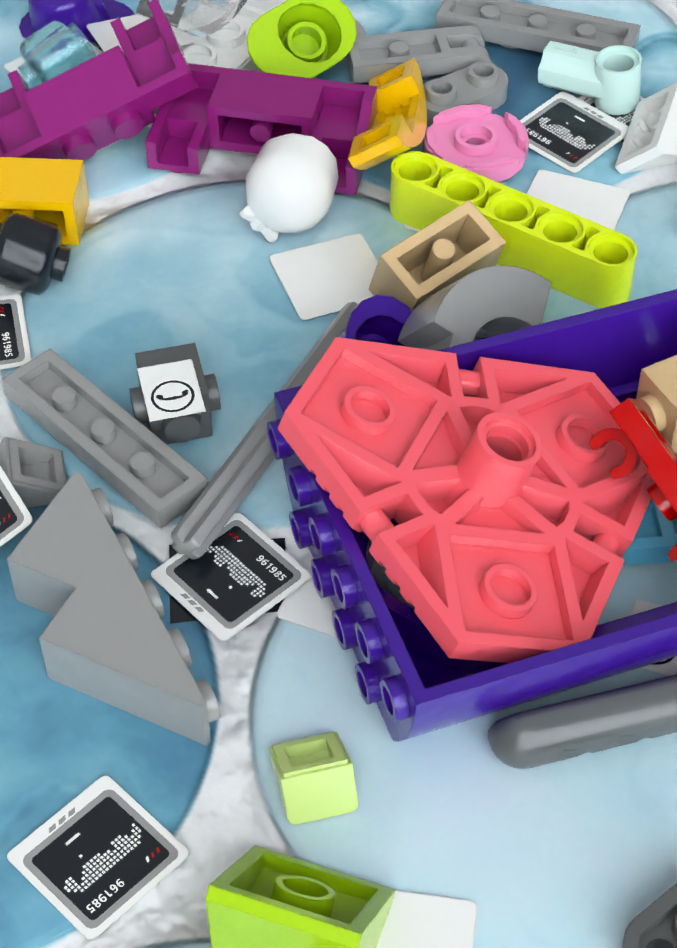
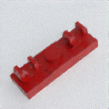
M627 398L609 411L621 429H603L592 437L589 445L592 450L596 451L614 440L624 446L626 452L624 461L609 472L613 479L624 478L632 474L637 469L641 458L648 468L646 471L655 482L647 488V491L661 513L671 522L677 518V454L639 401ZM677 544L671 548L667 555L672 562L677 560Z

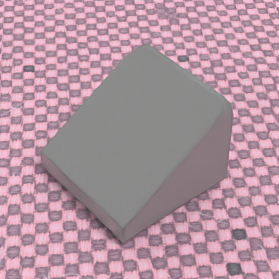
M9 437L3 438L0 443V466L26 508L49 505L66 484L63 451Z

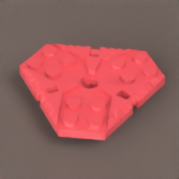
M335 337L285 410L277 428L306 468L316 475L315 480L321 488L330 493V500L336 508L344 512L342 516L350 527L357 532L363 531L372 542L368 551L379 565L386 568V575L393 584L401 588L399 590L400 594L407 603L415 607V614L448 658L512 663L591 639L625 561L621 557L633 542L650 503L651 497L647 488L655 483L646 471L648 468L641 458L637 469L632 474L624 478H612L609 472L614 467L619 466L624 461L626 455L625 448L620 442L611 441L597 451L592 450L589 442L597 432L607 428L621 429L609 413L620 402L594 372L480 357L473 370L459 369L456 353ZM394 518L398 525L394 526L390 520Z

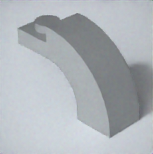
M490 266L478 269L424 299L407 318L399 335L398 342L406 347L438 351L473 342L475 336L488 338L542 324L552 282L534 272L513 266Z

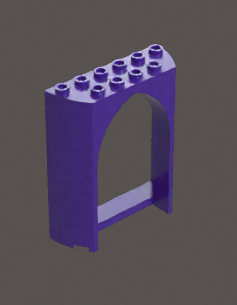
M677 289L438 351L456 353L459 369L473 370L479 358L486 357L594 372L618 401L622 403L627 398L636 399L642 368L677 355ZM302 385L274 392L277 420L267 422V434L275 458L283 460L293 510L289 512V521L294 540L299 549L308 547L313 559L310 560V570L316 591L321 599L330 596L336 609L332 611V621L338 642L343 650L353 649L359 662L355 665V673L361 695L367 705L377 703L393 741H403L677 656V602L597 625L592 638L512 663L448 658L415 614L414 608L399 601L375 582L371 573L375 559L368 551L372 542L363 531L357 532L350 527L342 516L344 512L336 508L330 500V493L321 488L315 480L316 475L306 468L277 429L285 410ZM394 518L390 520L394 526L398 524Z

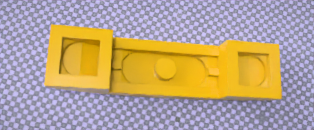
M415 57L369 80L368 85L377 86V114L372 129L353 138L348 160L353 168L358 170L372 168L418 146L424 139L427 127V105L422 75Z

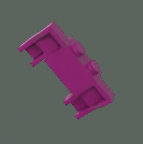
M152 0L148 2L153 17L126 30L120 18L110 22L121 48L118 45L32 89L29 88L17 70L7 74L12 88L0 93V157L85 161L91 158L96 151L120 139L136 136L144 127L154 122L155 115L152 110L198 88L197 82L184 57L183 50L159 1Z
M188 63L198 88L160 106L145 140L148 168L199 175L210 148L258 154L262 146L269 139L290 133L312 136L325 144L336 158L339 178L334 193L356 195L364 170L353 168L348 160L353 138L372 129L377 114V86Z

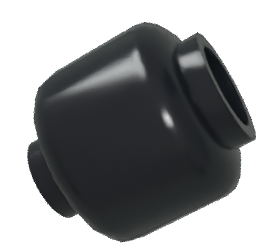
M21 213L9 214L3 223L0 222V285L39 295L48 289L52 279L62 282L68 266L71 249L61 246L62 232L60 227L55 223Z

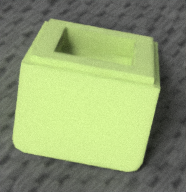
M329 732L275 744L268 748L285 815L291 825H299L351 813L358 808L353 764L337 732Z

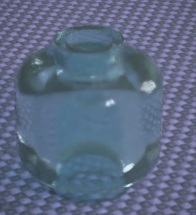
M53 20L20 44V54L25 63L20 65L18 70L32 89L96 57V53L85 35L74 23L66 26L60 21Z

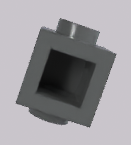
M190 343L135 353L137 368L192 359L206 412L150 422L138 375L139 387L129 388L134 418L142 424L147 423L148 429L166 444L187 442L213 436L211 411L221 409L219 390L215 374H203L196 344Z

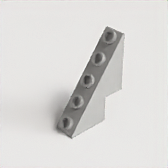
M74 472L7 558L16 600L55 616L39 637L47 676L51 680L208 746L211 742L209 723L221 718L215 694L206 679L195 682L188 667L192 666V659L185 639L178 628L168 631L161 620L165 616L160 595L151 579L141 582L135 572L139 568L137 557L126 533L114 534L110 526L114 522L113 515L102 489L97 488L91 491L83 475Z

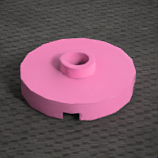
M459 105L441 111L433 118V124L428 128L426 127L422 149L424 153L431 154L496 182L510 179L523 168L528 156L529 138L526 127L514 115L508 112H504V117L492 114V107L487 105Z

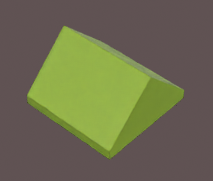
M255 845L208 886L205 901L212 948H376L396 890Z

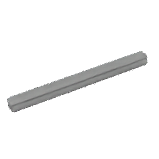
M356 302L347 303L280 391L301 386L305 383L335 337H338L346 328L351 312L358 305ZM275 399L271 401L171 532V538L174 541L172 547L178 554H185L192 560L203 556L274 460L275 456L267 434V422L277 420Z

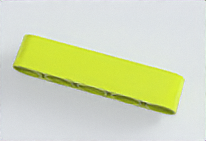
M409 151L398 155L392 161L390 213L397 221L422 230L463 203L471 200L506 241L496 263L497 265L513 266L534 272L551 281L550 288L595 307L605 308L628 301L631 295L638 253L637 245L628 236L428 153Z

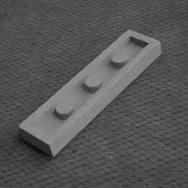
M444 0L436 14V28L471 25L481 31L486 42L500 44L509 49L521 48L543 53V50L550 41L597 52L614 45H624L636 49L641 27L638 24L515 0Z
M52 349L45 351L2 378L5 395L160 529L190 509L208 485V478Z

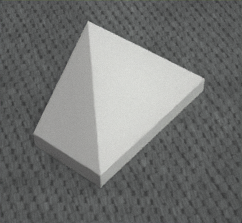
M677 82L637 103L615 164V168L620 174L677 163Z

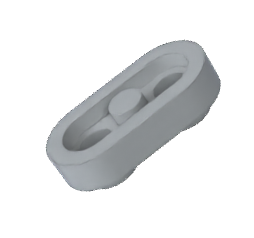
M480 61L423 84L427 105V126L430 127L433 124V118L441 111L459 105L481 104L492 107V110L501 107L507 100V74L493 63Z

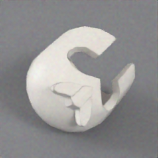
M290 133L269 139L260 149L248 171L245 184L247 206L239 212L240 216L250 222L252 230L260 231L269 243L275 242L279 233H301L313 228L325 217L332 203L339 178L335 156L325 144L312 136Z

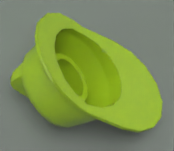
M287 0L262 14L251 24L246 37L248 54L254 65L261 72L314 78L342 61L352 50L357 36L356 22L349 8L340 0Z

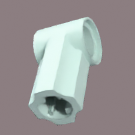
M550 41L543 50L541 63L538 67V83L546 87L594 98L595 106L600 111L609 115H624L634 111L637 103L640 102L642 57L636 49L624 45L609 46L597 52Z

